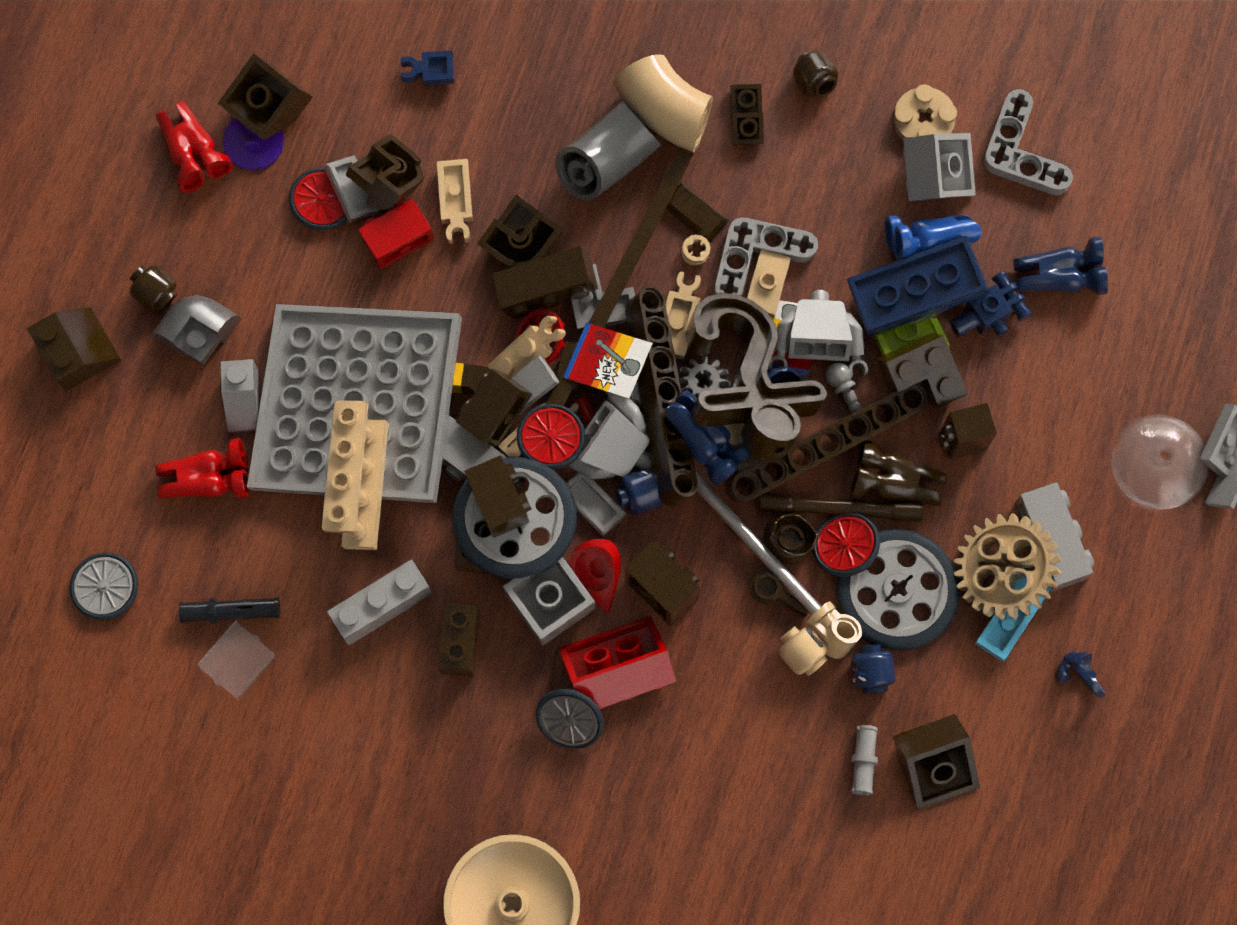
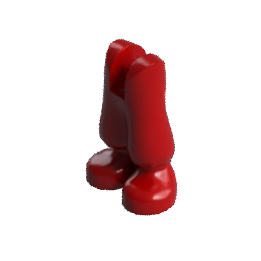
M181 101L176 103L175 106L180 119L183 120L182 123L173 127V123L164 109L156 113V118L165 138L172 162L177 167H181L177 177V185L182 192L190 193L198 190L205 183L204 173L195 161V156L200 157L203 167L211 179H220L228 175L233 169V162L228 155L214 151V140L201 126L187 104Z
M241 438L231 439L225 454H221L216 450H208L189 457L155 465L156 476H177V482L166 483L157 487L158 497H218L228 491H232L237 498L249 497L250 489L247 488L249 476L244 470L248 468L243 441ZM235 470L229 475L220 474L223 471Z

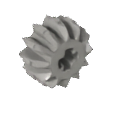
M704 356L702 363L699 365L692 358L689 362L690 368L681 367L680 374L682 375L679 378L682 388L681 392L687 390L696 398L705 390L731 387V382L725 380L729 372L727 369L718 370L720 367L718 360L714 361L712 365H708V357ZM700 380L701 383H703V380L709 381V387L707 388L706 385H704V388L698 387V381Z

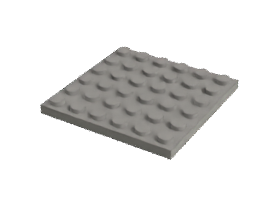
M276 304L247 488L252 491L325 496L334 403L336 401H366L369 405L367 420H386L389 423L382 499L437 503L462 322L461 315L459 313Z

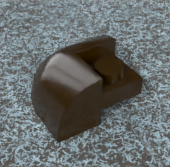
M392 134L373 144L369 154L350 165L346 172V176L369 194L366 204L381 210L391 208L412 195L424 178L420 167L421 159Z
M516 194L499 219L495 218L477 245L502 263L515 267L545 257L565 229Z

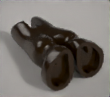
M863 441L857 460V467L859 468L852 481L850 498L861 499L868 491L873 490L876 491L877 496L883 499L941 506L943 495L933 490L920 488V482L945 485L948 474L916 463L894 452L880 453L872 441ZM867 469L881 470L884 475L876 474Z

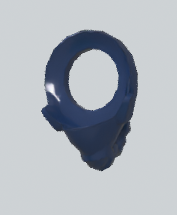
M1073 651L1065 654L1063 661L1058 666V682L1064 684L1069 681L1071 674L1068 672V669L1073 667L1079 677L1097 697L1102 698L1106 695L1095 678L1096 673L1089 668L1092 654L1086 651Z

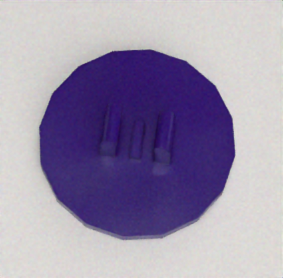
M236 118L230 122L223 137L225 154L230 157L233 164L241 169L252 171L267 168L276 162L283 152L285 143L283 130L263 140Z

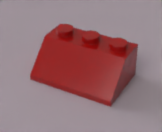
M651 616L559 648L573 690L591 698L600 710L606 706L630 700L637 695L661 689L666 685L676 682L668 651Z

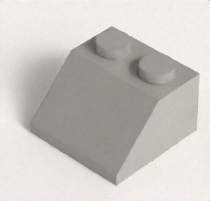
M970 133L931 134L903 138V157L907 176L906 189L909 201L976 195Z

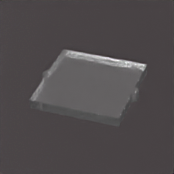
M235 621L197 665L214 679L216 686L221 685L235 698L239 699L273 661L276 655L259 641L258 635H251Z

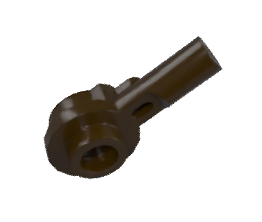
M760 572L751 580L749 586L750 593L757 602L770 604L778 601L805 617L808 615L807 609L794 595L783 590V584L772 572Z

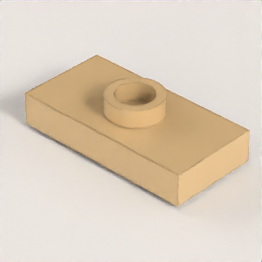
M761 249L747 299L757 303L767 311L771 318H775L791 257Z

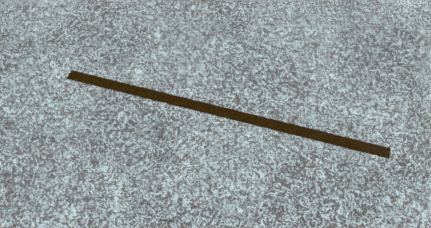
M682 148L679 149L590 319V324L602 328L605 327L694 155L693 153ZM568 364L559 379L560 383L556 385L547 404L564 406L576 381L563 377ZM518 478L519 481L513 483L517 493H519L525 481L523 478Z

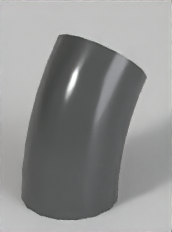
M622 101L589 130L558 152L555 159L556 171L565 189L574 197L583 201L593 200L643 162L661 146V143Z

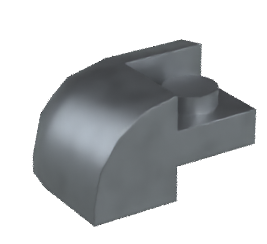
M193 295L181 298L168 310L152 334L154 338L178 353H184L204 366L219 343L224 344L242 318L213 299Z

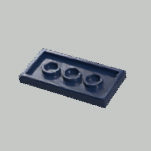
M967 235L847 279L868 338L989 294V288Z

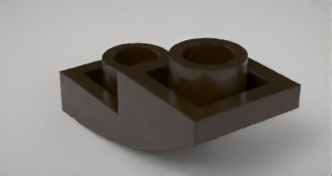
M761 84L730 85L733 145L764 144Z

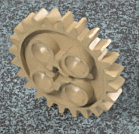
M1011 513L1007 522L1001 514H998L996 524H993L986 518V528L982 530L977 525L973 526L977 535L975 537L965 535L964 538L969 545L967 547L958 546L957 548L964 556L963 558L954 559V562L962 567V569L954 572V576L963 580L956 586L962 592L967 591L963 598L968 603L973 601L972 607L977 611L983 609V613L987 617H991L995 612L997 618L1004 620L1006 612H1008L1009 616L1016 620L1018 610L1029 616V606L1031 604L1041 609V603L1038 599L1041 596L1047 599L1051 598L1050 594L1046 591L1047 587L1058 586L1051 579L1052 576L1061 574V571L1053 566V564L1062 561L1058 554L1052 553L1058 548V545L1054 541L1048 542L1052 537L1047 530L1042 531V526L1037 521L1031 525V520L1027 516H1024L1019 522L1018 517ZM999 543L1000 548L998 552L988 556L989 548ZM1026 546H1032L1031 553L1025 558H1020V551ZM982 562H988L992 564L991 566L986 565L980 567V563ZM1011 562V563H1012L1013 565H1015L1017 568H1015V567H1010V566H1009V563ZM998 566L1006 567L1005 572ZM1034 566H1035V570H1034V571H1025L1024 569H1021V568H1031V567H1034ZM990 575H995L994 583L984 588V580ZM1021 578H1027L1026 586L1021 590H1015L1016 582Z

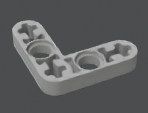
M1013 90L1007 95L984 156V166L988 172L1051 195H1062L1067 192L1073 181V174L1069 167L1018 149L1033 107V99L1025 90ZM1016 100L1022 101V107L1017 118L1012 117ZM1006 125L1012 126L1016 130L1017 136L1011 139L1005 138L1001 135L1000 128ZM1000 146L1006 149L1002 157L1003 161L999 165L994 163V157H996ZM1026 162L1033 164L1036 167V174L1033 176L1022 174L1020 165ZM1043 168H1044V169H1047V171H1046L1045 177H1044V179H1043V181H1042V180H1039V178H1040V176H1041V174H1042V171H1043ZM1056 174L1062 176L1059 185L1054 184Z
M740 217L735 219L728 230L714 295L724 293L720 289H726L729 276L735 278L733 291L737 293L732 294L743 295L753 252L760 253L762 249L791 257V261L807 263L814 259L817 254V238L808 231ZM741 227L747 228V234H749L744 237L743 247L737 246V232L741 230ZM770 233H776L781 237L782 243L777 247H770L764 241L765 236ZM787 237L792 238L789 250H785ZM802 241H806L811 249H807L806 253L799 252L800 247L796 245H801ZM732 255H739L744 259L745 264L739 269H732L728 266L727 259Z

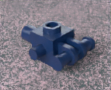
M1005 271L999 272L991 279L996 284L989 287L988 295L968 301L964 308L965 312L949 321L950 327L957 337L966 334L974 328L978 330L980 335L993 329L997 336L1000 337L1009 331L1004 322L1008 320L1012 309L1017 314L1019 322L1033 314L1023 302L1026 298L1023 294L1018 295L1016 293L1018 286L1016 283L1011 284Z

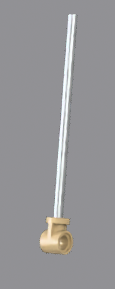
M696 472L698 480L697 492L812 615L806 624L814 629L828 648L826 655L835 659L845 657L861 638L862 629L859 622L852 616L839 614L835 609L836 607L830 601L821 606Z

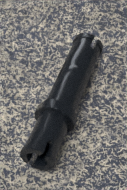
M279 597L226 601L209 598V601L179 603V619L181 623L209 621L210 624H216L218 620L280 618Z

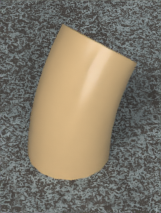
M657 54L637 60L617 74L613 81L614 86L631 111L648 128L680 148L693 153L697 150L709 119L713 101L711 95L703 93L685 82L673 70L664 55Z

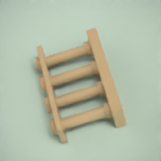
M336 401L334 403L322 530L325 532L343 533L341 546L344 549L377 550L389 423L386 420H367L369 405L366 401Z

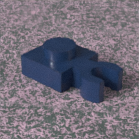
M453 51L422 52L421 61H417L409 56L400 59L402 67L413 68L409 73H401V79L404 83H412L418 78H423L424 86L455 84Z

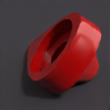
M591 539L575 548L570 556L569 566L595 603L608 613L615 598L621 573V557L617 546L612 541Z

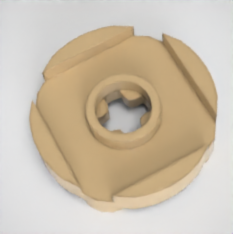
M920 85L916 89L906 92L897 102L894 112L896 133L902 140L903 138L931 134H952L957 110L946 94L929 85ZM919 113H929L932 122H919Z

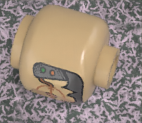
M794 626L780 638L784 644L779 649V656L797 675L805 673L809 676L828 660L825 656L828 651L826 644L811 627H804L798 630Z

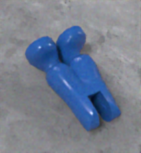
M893 215L885 218L887 245L891 254H895L897 260L966 235L970 244L978 241L982 236L981 227L967 215L915 220L910 228L907 225H903L901 219Z

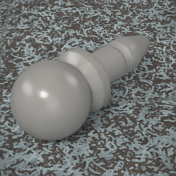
M834 363L826 371V380L832 387H835V394L842 393V397L852 413L862 407L860 402L857 401L858 398L854 390L851 389L855 382L850 380L851 372L847 365Z

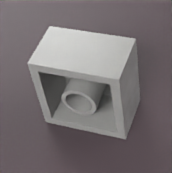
M563 557L552 567L537 575L514 578L503 586L506 597L541 646L547 644L596 609L594 599Z

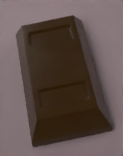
M682 182L677 186L666 207V210L696 234L705 237L709 243L729 222L726 217Z

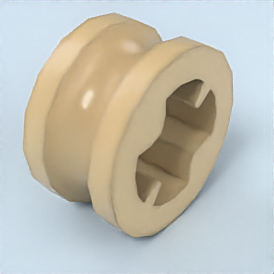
M691 235L683 243L682 258L690 265L697 266L703 264L709 257L710 243L701 235ZM693 244H699V249L704 248V251L700 252L699 257L692 256L693 252H688Z

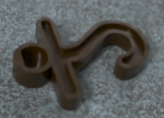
M719 293L707 296L696 306L688 323L685 334L690 351L699 356L708 355L719 336V329H729L736 332L744 340L746 349L732 383V388L702 391L691 410V418L697 425L702 427L744 423L741 430V439L748 451L764 460L775 461L781 459L789 452L800 432V417L815 415L825 400L827 391L821 383L813 380L772 384L768 377L767 369L779 337L776 324L770 315L754 301L737 294Z

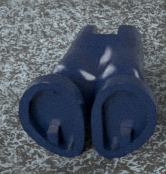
M1101 236L1091 237L1083 251L1078 252L1075 247L1071 246L1013 259L1014 271L1016 272L1040 271V275L1025 276L1017 279V291L1078 292L1082 288H1088L1097 295L1107 294L1108 275L1106 267L1102 266L1104 247ZM1078 268H1092L1086 272L1077 270Z
M686 390L676 398L674 403H671L665 409L664 414L681 434L695 460L706 467L709 480L714 486H717L736 471L738 464L743 462L752 453L747 450L743 442L736 445L730 444L731 434L724 425L712 427L697 425L692 420L690 414L697 398Z

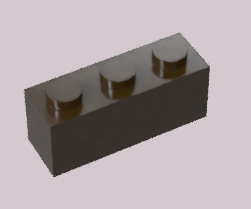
M581 245L492 274L499 307L507 315L514 318L527 316L530 314V310L540 307L544 309L556 307L560 304V301L565 299L585 298L590 294L589 292L598 289L590 253Z

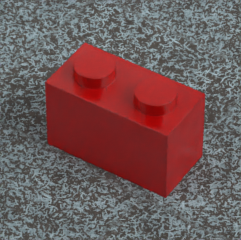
M413 198L407 202H399L391 207L389 212L380 217L374 216L369 218L358 229L364 245L380 270L434 240L432 228Z

